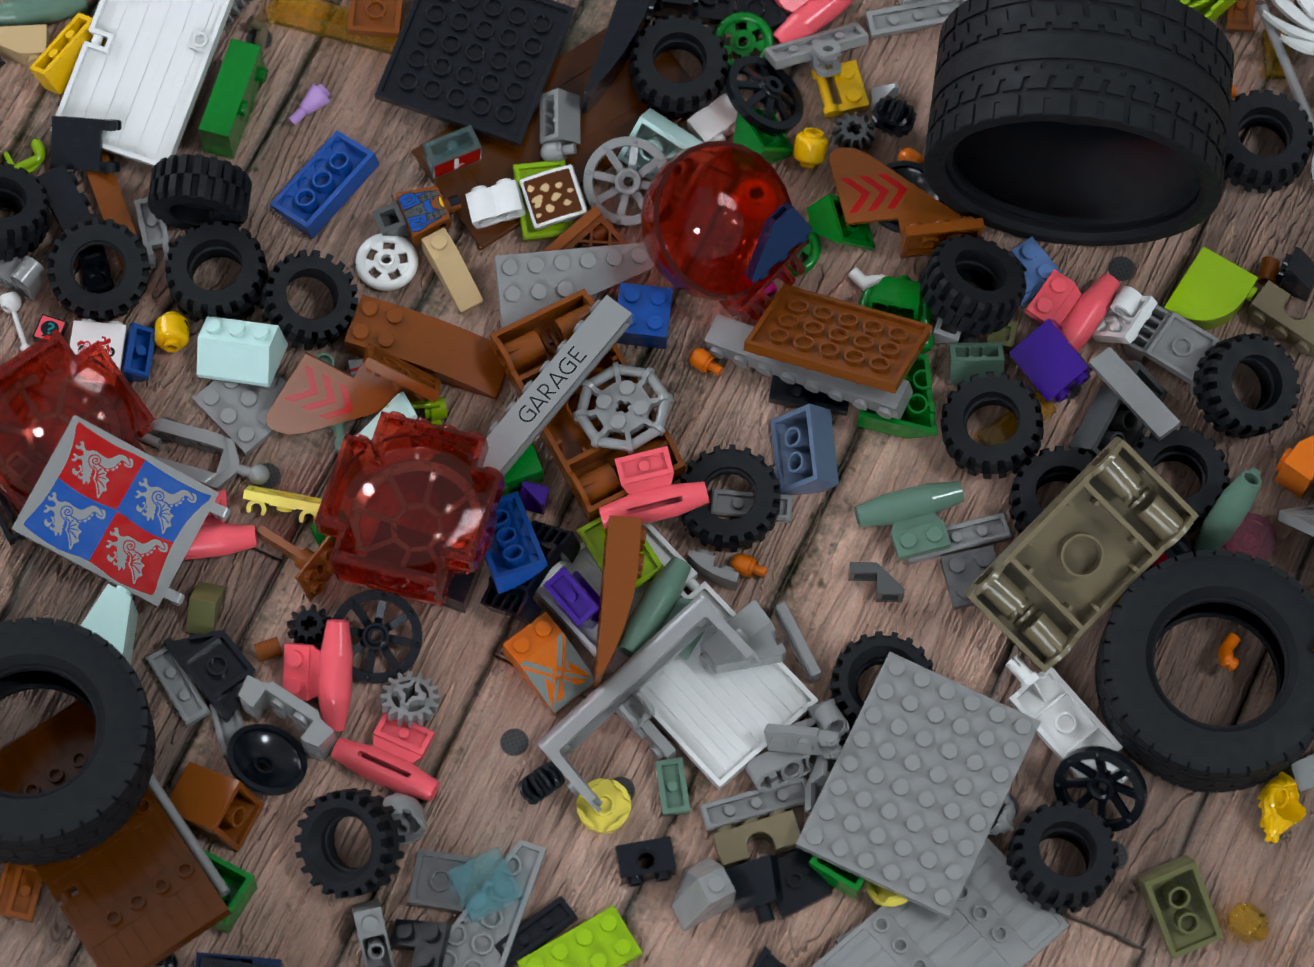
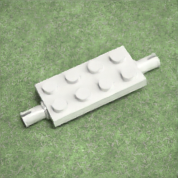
M1019 654L1014 656V660L1011 659L1007 662L1005 666L1021 682V688L1008 699V702L1015 710L1041 721L1036 734L1060 761L1073 750L1086 746H1101L1117 752L1122 750L1123 746L1053 667H1050L1045 673L1043 671L1039 673L1033 672L1020 658ZM1095 759L1081 761L1097 771ZM1106 762L1107 770L1113 772L1119 769ZM1072 767L1068 769L1075 778H1088ZM1125 776L1117 781L1123 784L1128 777Z

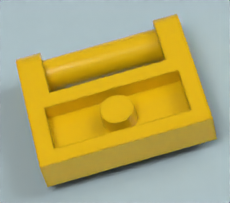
M856 60L840 63L841 73L829 76L833 77L841 103L838 105L833 102L826 79L828 77H821L813 69L811 70L813 79L817 81L822 97L825 118L841 116L846 112L850 114L869 109V101Z

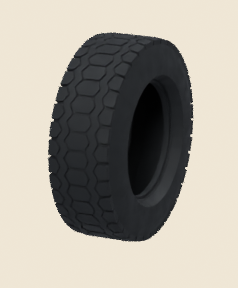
M1211 549L1195 551L1194 553L1188 552L1177 555L1175 558L1167 559L1142 574L1124 592L1115 605L1101 637L1096 656L1095 684L1099 706L1111 734L1123 746L1122 749L1125 752L1127 751L1128 756L1139 766L1143 765V769L1156 777H1161V780L1175 786L1178 784L1179 787L1194 791L1198 789L1199 792L1216 793L1219 791V793L1237 791V789L1240 791L1254 787L1257 784L1260 785L1279 775V772L1285 771L1296 762L1314 739V653L1311 650L1314 646V598L1308 590H1303L1304 586L1293 576L1288 577L1289 573L1274 565L1272 567L1270 562L1259 557L1254 559L1250 554L1237 551L1234 554L1231 550L1216 549L1212 552ZM1194 618H1222L1243 626L1262 642L1273 661L1276 673V693L1273 704L1257 718L1232 726L1209 725L1188 717L1169 701L1159 685L1154 666V652L1159 639L1174 626Z
M33 617L16 618V622H13L12 619L0 622V701L17 692L31 689H51L63 692L74 697L90 710L96 719L97 729L95 743L87 761L73 777L60 786L34 794H15L0 790V862L8 864L11 862L15 865H29V863H32V865L50 864V861L57 863L68 860L72 855L75 858L90 851L89 848L91 847L94 849L108 840L107 836H113L123 826V822L126 823L136 811V806H139L144 797L146 789H148L154 768L156 739L152 715L143 686L129 662L111 643L78 624L74 626L72 622L56 619V622H54L53 618L36 617V620H34Z

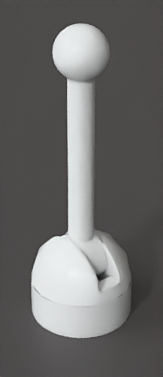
M19 292L5 293L0 296V306L6 313L12 314L22 344L20 350L22 353L28 354L31 351V346L26 342L17 315V311L22 305Z

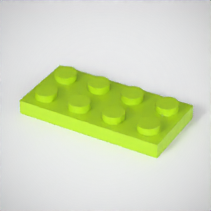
M613 905L517 961V965L519 967H623L642 956V951Z

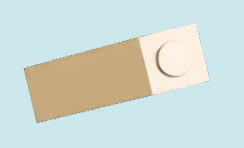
M46 24L0 26V55L23 65L31 66L50 45V34Z
M445 227L422 238L423 253L460 314L484 303L465 262Z

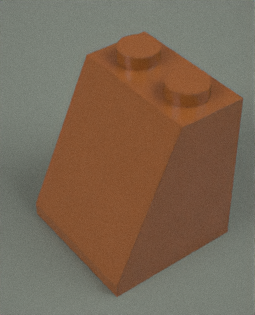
M192 762L188 763L169 796V799L190 829L236 852H239L265 805L241 781Z

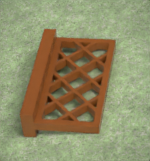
M595 205L543 251L574 249L578 244H588L589 247H592V245L609 246L628 243L602 216V212ZM600 224L608 231V241L593 240V230ZM590 234V240H583ZM611 235L617 242L611 241Z

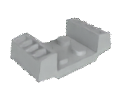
M1156 305L1151 317L1138 332L1137 338L1131 344L1124 345L1125 353L1134 360L1141 363L1147 357L1191 384L1188 393L1197 397V395L1193 394V387L1197 384V381L1193 380L1194 372L1200 370L1197 367V363L1200 358L1205 356V351L1215 346L1220 340L1179 314Z
M247 675L238 696L244 708L243 710L249 717L258 723L268 708L272 706L274 713L284 719L287 716L296 721L294 723L295 726L305 732L300 738L305 754L323 762L332 753L337 741L334 730L321 720L319 711L275 682L264 683Z

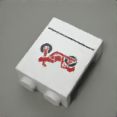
M93 319L74 320L65 377L70 373L73 376L79 374L87 379L76 381L94 382L104 392L121 394L123 383L120 378L125 339H127L128 334L127 325L119 321L100 323ZM67 383L68 389L85 391L78 386Z

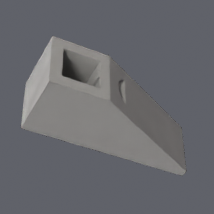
M375 899L352 905L365 967H395L380 900Z

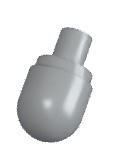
M563 141L547 142L540 150L541 158L548 162L562 161L567 158V155L577 153L575 143L565 145Z

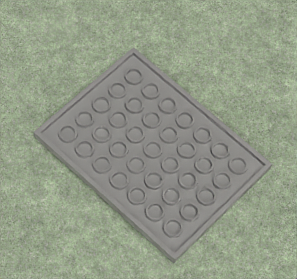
M889 652L842 748L841 756L839 755V758H837L795 847L949 919L1041 721Z

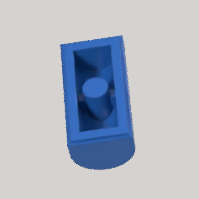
M134 322L129 324L121 369L122 378L134 382H143L149 379L155 344V329Z

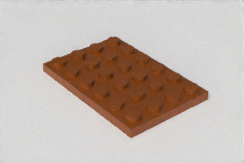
M783 284L744 341L743 351L895 394L932 335L933 325Z

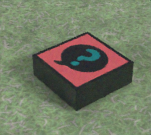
M42 314L32 338L34 341L59 348L68 323Z

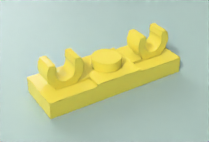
M249 485L245 488L243 499L250 500L246 506L248 513L253 511L254 504L261 506V515L263 516L268 511V504L276 506V510L281 512H292V509L303 510L299 515L300 523L305 521L306 514H312L314 522H319L321 514L327 509L328 499Z

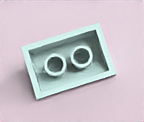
M651 108L639 117L629 135L652 143L663 153L672 172L671 194L681 200L684 199L704 171L715 149ZM623 147L617 157L627 165L631 147ZM640 148L636 171L654 159L650 153ZM659 166L645 176L654 183L662 184V173Z
M207 316L198 336L197 376L200 378L270 387L288 343L279 325Z

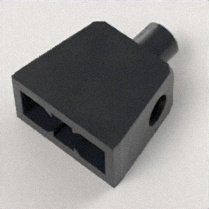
M768 854L726 869L725 871L736 891L735 903L738 909L743 913L755 911L759 925L774 921L775 918L771 905L783 901L777 856Z

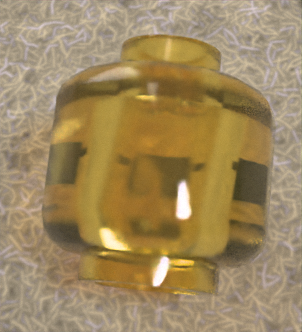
M1251 902L1238 903L1227 916L1229 921L1228 929L1245 944H1251L1256 940L1258 942L1263 941L1270 931L1267 928L1269 923L1268 915Z

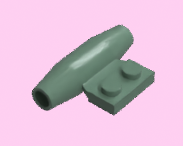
M5 0L0 2V26L41 25L59 22L76 16L78 12H88V0Z
M1254 467L1251 470H1245L1222 492L1202 523L1193 546L1194 551L1212 549V552H1214L1216 549L1220 550L1232 538L1252 508L1262 483L1259 477L1262 472Z
M959 481L926 483L885 493L854 507L855 516L859 527L893 525L891 539L898 561L951 547L944 521L937 513L964 502V494Z
M672 557L649 584L629 617L618 649L624 655L631 657L693 600V598H680L691 570L690 565L684 560ZM704 631L678 655L687 660Z

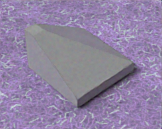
M898 83L872 87L871 112H873L880 98H885L886 96L898 97Z

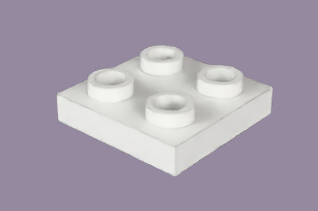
M1124 286L1113 300L1107 315L1091 337L1096 342L1131 344L1137 338L1138 332L1144 323L1151 317L1152 311L1158 302L1152 296H1142L1134 288Z

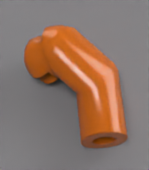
M1229 632L1217 650L1219 665L1222 668L1225 667L1228 671L1235 670L1239 664V660L1233 656V650L1241 639L1232 632Z

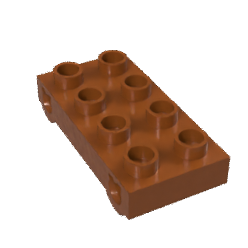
M585 288L490 334L491 347L519 398L523 395L522 390L530 380L534 381L539 376L541 366L547 360L551 361L555 357L560 343L571 338L577 323L582 319L585 321L591 314L590 309L595 302ZM616 343L588 375L587 380L612 366L613 362L618 361L619 364L628 365ZM621 375L622 381L630 380L633 383H638L635 377ZM615 376L597 388L604 390L616 382ZM582 385L578 387L540 433L589 523L600 517L599 507L629 495L621 486L615 463L616 458L668 446L674 470L672 482L680 479L682 473H685V464L674 440L667 430L663 436L655 437L634 450L632 454H628L626 451L603 447L594 448L591 446V440L580 424L573 418V413L576 411ZM593 394L590 398L588 411L594 410L596 407L597 397ZM621 404L616 411L627 413L629 405ZM652 408L649 420L655 422L657 414ZM598 419L590 420L597 432L603 429ZM644 427L643 429L631 435V438L633 439L634 437L648 430V428ZM614 432V434L608 435L609 438L626 440L625 436H621V433Z

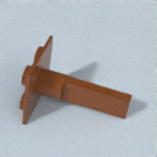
M262 525L256 531L262 541L295 561V566L300 569L295 578L310 602L323 591L325 583L333 574L339 571L344 561L329 535L314 553L308 548L299 549Z

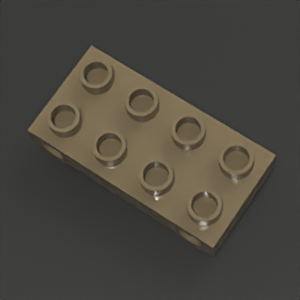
M1115 437L978 576L963 594L1045 673L1069 653L1078 639L1166 549L1170 548L1184 536L1199 515L1124 439Z

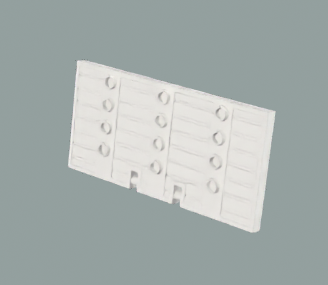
M100 0L88 30L93 35L91 42L84 41L56 116L121 120V130H103L102 150L152 167L161 159L176 155L234 0ZM103 38L107 39L105 47L101 46Z
M650 523L641 526L646 528V540L663 566L672 557H678L687 562ZM582 542L574 562L571 564L559 561L551 568L535 594L595 657L598 624L593 629L578 627L543 586L562 567H566L571 574L574 571L580 572L600 596L602 572ZM691 567L683 589L688 587L692 592L687 595L682 590L680 598L694 599L697 595L701 594L722 618L728 622L736 613L706 581L700 585L695 580L698 577V573ZM651 581L634 591L626 625ZM710 625L704 631L687 660L677 655L645 684L640 691L655 708V715L651 718L714 786L721 790L746 768L747 763L751 759L761 755L768 748L764 734L766 724L791 725L797 723L807 714L808 707L818 704L819 700L783 662L717 674L714 673L711 667L707 669L701 662L699 655L701 654L700 644L718 630L716 626ZM617 648L608 672L612 674L630 657L624 655Z

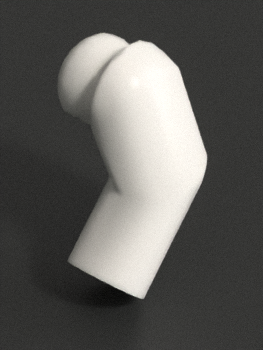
M855 267L848 274V277L863 292L869 287L879 284L881 279L886 277L883 274L865 276L858 267Z

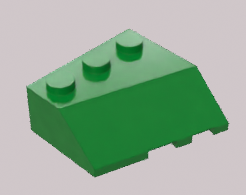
M920 353L904 379L910 382L913 394L901 419L893 417L886 419L871 409H860L857 427L907 439L937 436L929 355Z

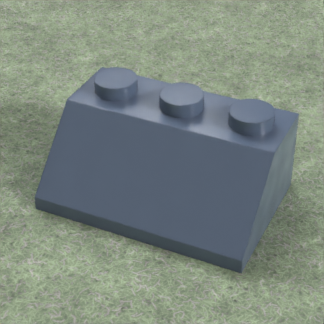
M807 404L770 420L776 479H779L781 494L820 493L839 485L831 410Z

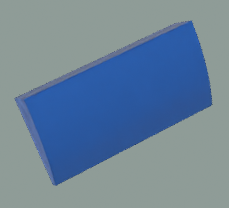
M336 130L274 198L270 206L289 223L313 239L380 165L374 152Z
M518 491L481 503L484 525L479 546L498 594L525 583L548 566ZM468 507L466 509L473 528V513L471 507Z

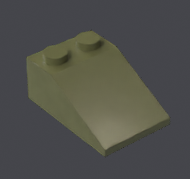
M1184 855L1136 876L1145 903L1172 959L1224 938L1196 861L1189 856Z

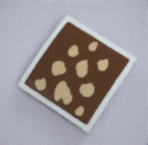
M573 165L558 167L519 180L536 230H541L561 221L564 223L569 222L588 212Z

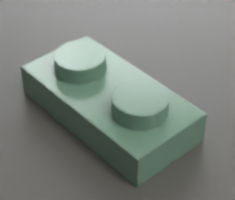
M683 758L655 761L663 817L689 814L691 810Z

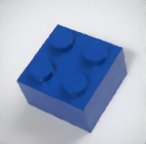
M621 282L618 303L632 313L633 323L616 343L666 349L673 303V288Z

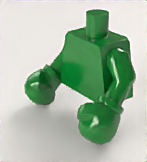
M901 275L898 278L883 277L879 284L869 287L862 293L859 305L931 324L932 309L927 307L924 302V297L920 292V283L912 281L906 275ZM933 334L920 353L925 354L932 350L934 344Z

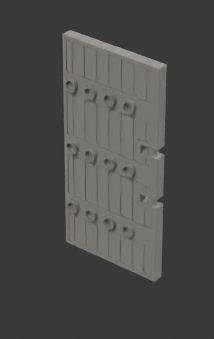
M987 838L949 919L911 901L895 907L881 906L812 967H1024L1068 928L1069 924L1055 912L1054 908H1051L1049 912L1042 910L1041 904L1035 901L1034 904H1031L1026 900L1028 895L1025 892L1019 893L1016 889L1017 880H1011L1009 875L1012 866L1007 865V858Z

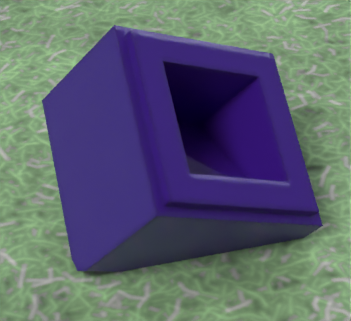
M523 481L520 498L525 510L544 515L550 497L549 488Z

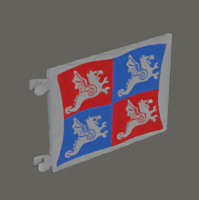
M74 415L11 530L114 585L126 588L131 594L156 607L159 606L163 598L175 606H180L185 596L170 589L169 586L208 513L225 521L231 511L227 507L215 503L219 492Z

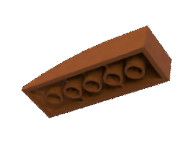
M363 294L344 340L346 353L364 358V352L369 343L441 379V383L496 400L506 375L491 347L489 339L432 316Z
M609 515L604 541L599 604L601 609L599 610L593 689H596L602 683L613 661L632 604L636 580L641 578L644 554H639V552H643L646 540V528L641 527L642 518Z

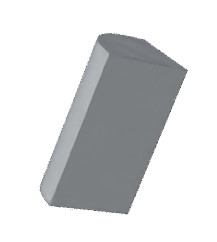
M560 88L543 93L540 100V144L544 145L547 142L563 141L565 145L575 143L576 146L581 145L580 96Z

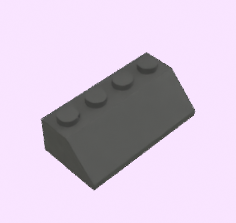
M1123 360L1163 402L1168 392L1139 361ZM1103 382L1069 448H1079L1078 453L1085 455L1088 452L1093 455L1094 459L1115 437L1124 439L1134 449L1145 436L1148 429Z

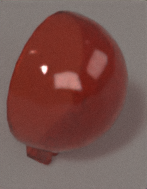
M728 141L703 142L677 153L661 166L651 180L642 202L640 220L642 240L647 254L658 272L674 287L693 297L719 301L732 317L742 315L746 311L754 321H759L763 313L754 301L756 300L762 308L767 309L771 299L764 290L778 276L785 284L792 286L796 279L787 266L799 275H802L806 270L804 264L797 257L807 245L806 242H803L800 245H795L789 251V255L784 261L776 263L771 267L769 274L763 280L753 283L745 276L766 219L785 202L792 205L786 186L774 167L755 151L744 145Z

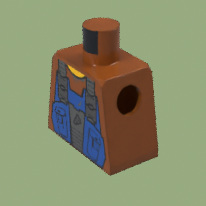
M437 186L396 193V202L406 221L407 230L414 247L422 244V238L443 227L448 230L451 227L449 213L462 209L457 194L442 198Z

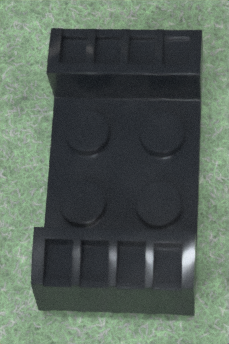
M533 520L531 525L548 566L525 583L498 594L492 576H490L488 588L480 601V604L493 612L530 624L542 611L532 597L556 560L572 564L581 548L573 531L564 530L563 528Z

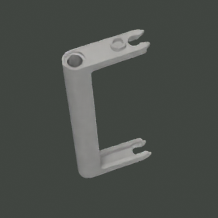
M701 594L697 595L537 742L543 752L570 781L566 786L576 797L581 794L598 812L602 810L599 806L603 802L571 765L567 757L616 712L618 705L624 704L630 699L636 690H640L710 625L716 626L752 665L756 662L759 664L763 662L746 644L749 640L747 635L739 627L734 631Z

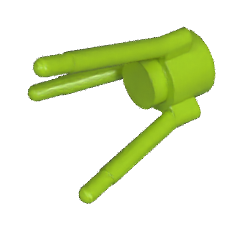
M444 397L437 398L435 403L431 400H428V402L420 400L410 403L413 409L424 408L425 418H431L430 422L421 425L423 431L433 426L442 425L441 419L448 418Z

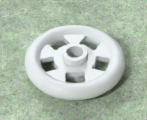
M382 233L368 238L360 246L356 255L355 265L359 277L366 285L379 291H394L404 287L412 280L418 268V255L415 247L405 237L382 236ZM384 243L395 244V249H383ZM371 250L377 252L373 261L367 259V255ZM406 254L408 263L400 264L399 255ZM384 258H390L391 262L385 264L382 262V260ZM374 267L378 272L382 273L377 278H374L369 273ZM398 270L401 276L391 280L388 274Z

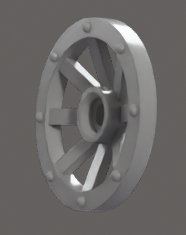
M631 136L614 138L598 147L589 158L583 176L584 192L590 206L596 205L602 212V216L605 219H609L611 223L622 226L643 224L658 215L668 202L672 191L671 168L663 153L652 143ZM621 147H631L628 168H624L613 150ZM640 148L650 153L654 159L636 171ZM605 155L618 172L617 175L595 171ZM658 166L660 167L662 184L642 181L643 177ZM628 178L633 179V185L630 187L625 185V181ZM594 179L615 183L616 186L596 196ZM640 189L660 192L659 197L651 207H649L640 193ZM622 193L617 214L608 211L602 206V203ZM630 195H633L643 211L642 213L625 216Z

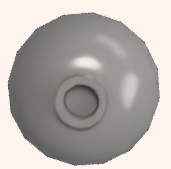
M394 793L385 797L382 805L384 807L392 805L395 809L391 814L394 820L400 819L402 822V826L398 827L397 830L399 836L405 835V842L399 843V846L412 844L423 837V831H426L427 825L425 811L419 801L401 793Z

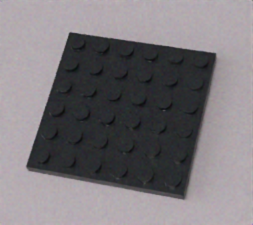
M413 0L374 94L375 99L522 147L575 15V8L553 0Z

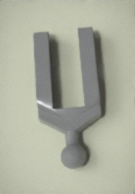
M154 418L150 429L151 434L163 440L222 454L216 473L157 456H150L215 491L221 490L238 475L249 477V480L256 485H262L268 481L270 472L266 466L256 464L250 467L240 464L233 439L226 438L212 431L167 419Z

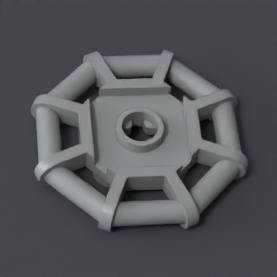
M617 361L613 362V365L589 380L585 379L581 383L582 391L577 409L573 413V418L580 424L591 440V446L594 448L603 447L626 451L628 454H632L637 448L657 436H663L666 432L664 427L670 405L674 402L673 395L667 392L656 376L655 369L623 365ZM621 375L641 378V380L637 384L630 380L622 381ZM615 376L616 382L604 390L597 388ZM648 384H650L658 397L649 398L644 391ZM593 394L597 397L596 407L594 410L588 411L590 398ZM621 404L629 405L627 413L623 411L617 412L616 410H618ZM659 407L656 420L652 422L649 420L650 411H652V408ZM598 419L603 429L597 432L590 420ZM644 427L648 428V430L644 431L643 433L639 434L633 439L631 438V435L643 429ZM614 432L621 433V436H625L626 440L609 438L608 435L614 434Z

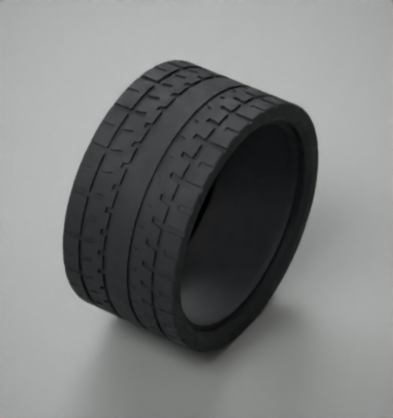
M967 0L950 13L940 31L923 162L927 183L943 202L966 217L983 218L985 226L1028 239L1033 237L1038 241L1079 246H1117L1156 241L1185 232L1206 220L1215 211L1221 200L1234 73L1232 46L1225 34L1211 20L1177 0Z

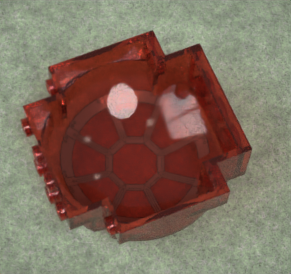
M55 329L0 366V493L7 498L18 515L74 415L145 452L136 438H142L153 430L151 425L156 419L99 340L76 355L58 329Z
M381 411L372 440L362 434H354V436L345 434L314 521L318 533L332 536L336 540L330 561L337 580L423 601L434 606H442L448 600L447 590L454 574L476 573L478 564L486 555L494 537L497 520L496 510L505 481L503 473H500L499 470L493 467L483 468L489 449L487 438L476 431H469L467 433L459 431L452 425L443 424L439 426L432 424L424 418H416V420L407 418L402 413L391 411L390 413Z

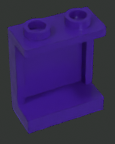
M1048 318L1013 348L1009 354L1048 402L1055 403L1057 401L1060 403L1071 394L1069 390L1076 384L1080 386L1091 377L1089 373L1093 370L1061 332L1062 328L1056 320Z
M562 567L543 585L578 627L593 629L598 624L599 610L601 609L599 607L600 596L580 572L574 571L571 574L566 567Z

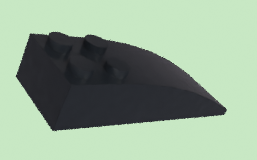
M617 0L584 91L581 112L587 113L618 77L630 58L636 36L641 35V30L644 28L645 23H651L655 4L659 0Z

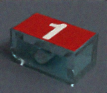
M471 125L423 144V158L433 179L481 160L482 147Z

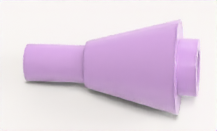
M312 83L300 103V107L288 119L296 126L307 114L309 115L330 103L331 101L328 97L331 94L322 84L316 86Z

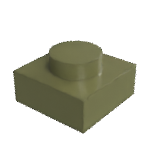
M1010 322L1002 330L988 334L987 342H1002L1003 349L1011 351L1014 346L1018 323Z

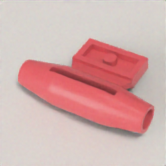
M775 0L780 8L791 13L773 33L775 45L816 34L842 14L854 0Z
M1054 269L1024 313L1040 324H1043L1048 318L1056 320L1062 328L1061 332L1079 352L1087 344L1107 315L1118 292L1120 283L1112 275L1103 273L1081 294L1075 282Z
M668 446L616 458L615 463L621 486L629 495L599 507L603 528L606 529L609 515L642 518V525L680 516L710 502L705 482L671 484L674 470Z
M218 490L219 494L215 503L228 508L227 491ZM208 513L183 561L227 556L258 547L256 525L225 524L227 519L222 521Z
M328 619L321 650L310 644L290 642L284 644L283 688L301 700L308 701L318 697L321 720L332 728L334 732L344 731L352 697L353 648L349 620Z
M384 713L373 732V746L344 738L337 740L332 750L331 758L356 775L395 793L405 794L428 802H432L435 798L440 782L414 765L426 755L436 736L434 731L423 726L420 727L416 723H413L412 728H408L406 722H403L401 726H397L398 720L389 721L388 713Z

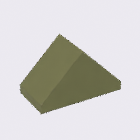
M198 582L189 598L187 634L200 633L205 635L216 630L226 589L225 586Z

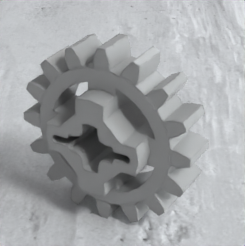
M408 671L407 676L403 677L399 672L397 673V680L388 678V685L382 686V694H380L382 713H388L389 721L397 719V726H401L403 722H406L408 728H412L413 723L417 722L421 727L423 726V719L431 721L432 713L437 714L438 705L440 704L438 686H432L431 678L424 681L422 679L423 673H419L417 677H414L412 672Z

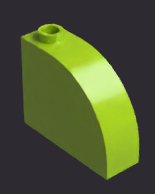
M1203 246L1164 309L1179 314L1203 330L1219 327L1230 321L1240 311L1246 300L1249 302L1253 300L1258 291V288L1255 287L1258 277Z

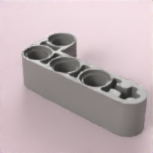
M24 256L22 260L15 257L13 261L9 262L0 260V284L13 292H19L21 297L34 301L48 281L44 267L29 256Z
M824 703L815 712L817 727L820 730L836 731L840 737L838 744L843 748L851 732L849 724L836 704ZM767 751L751 759L747 763L746 772L758 791L769 792L811 773L818 755Z

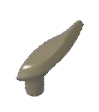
M252 15L248 18L247 24L256 30L255 43L261 46L262 53H264L268 40V27L264 20H259Z

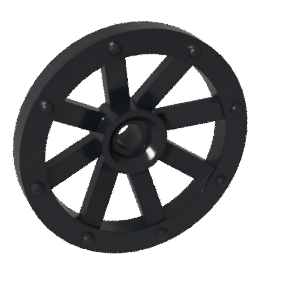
M757 56L741 57L729 67L725 75L727 96L735 110L748 123L767 133L783 134L791 131L800 122L804 111L802 96L794 81L783 69L775 70L767 59ZM752 69L758 70L760 74L756 73ZM738 72L753 81L737 80ZM739 89L753 90L754 95L745 101ZM758 102L765 105L763 116L759 115L751 107ZM784 103L791 108L790 117ZM774 104L782 121L772 120Z
M366 590L348 598L337 609L333 619H344L346 614L353 609L364 625V629L350 627L351 636L362 637L361 641L352 646L353 656L364 648H369L365 671L353 665L352 677L368 683L388 682V678L396 679L399 672L402 675L407 672L415 663L422 646V627L418 615L412 606L399 595L385 590ZM369 600H379L374 622L370 621L359 605L360 603ZM387 602L396 605L403 611L402 614L388 623L382 624ZM405 621H410L413 639L389 634V631ZM373 631L380 632L381 636L378 640H373L370 637ZM388 642L411 647L409 653L400 664L387 646ZM380 649L392 669L373 673L376 653Z
M1086 746L1073 750L1064 757L1054 775L1053 785L1057 801H1062L1063 805H1067L1069 801L1074 802L1067 789L1087 787V792L1075 802L1078 804L1077 807L1082 809L1093 798L1098 800L1097 816L1100 815L1105 820L1103 823L1105 828L1110 827L1113 832L1124 830L1133 825L1145 809L1148 792L1143 775L1131 760L1115 750L1101 746ZM1095 759L1097 771L1081 761ZM1106 762L1119 769L1113 772L1107 770ZM1072 767L1088 778L1066 779L1068 769ZM1127 776L1131 781L1133 788L1125 784H1122L1117 780ZM1118 793L1135 799V805L1131 811H1129ZM1108 800L1112 801L1121 817L1106 819Z

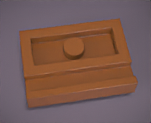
M5 863L0 881V915L33 923L44 882L32 863H29V865Z

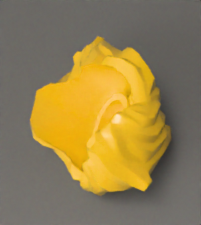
M1279 772V776L1268 782L1257 798L1260 800L1258 807L1262 809L1260 827L1264 828L1263 832L1266 833L1265 842L1278 843L1279 835L1293 824L1301 822L1306 816V808L1299 803L1298 785L1295 779L1284 772Z

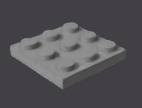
M277 372L270 387L214 380L197 394L193 401L228 438L234 440L235 446L247 457L276 432L268 426L266 416L286 381Z

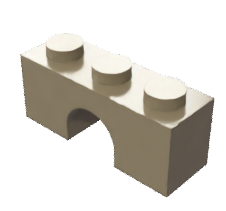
M1268 280L1252 301L1247 314L1257 324L1265 325L1271 329L1278 338L1286 339L1295 345L1299 352L1314 357V310L1302 320L1290 318L1286 314L1284 307L1291 294Z
M780 809L770 813L768 818L759 820L758 817L745 820L743 825L735 828L732 825H727L717 829V833L713 834L712 842L719 863L723 866L724 870L748 862L750 856L747 846L755 839L768 841L773 847L775 856L798 849L795 846L801 833L793 810L786 812L785 809Z

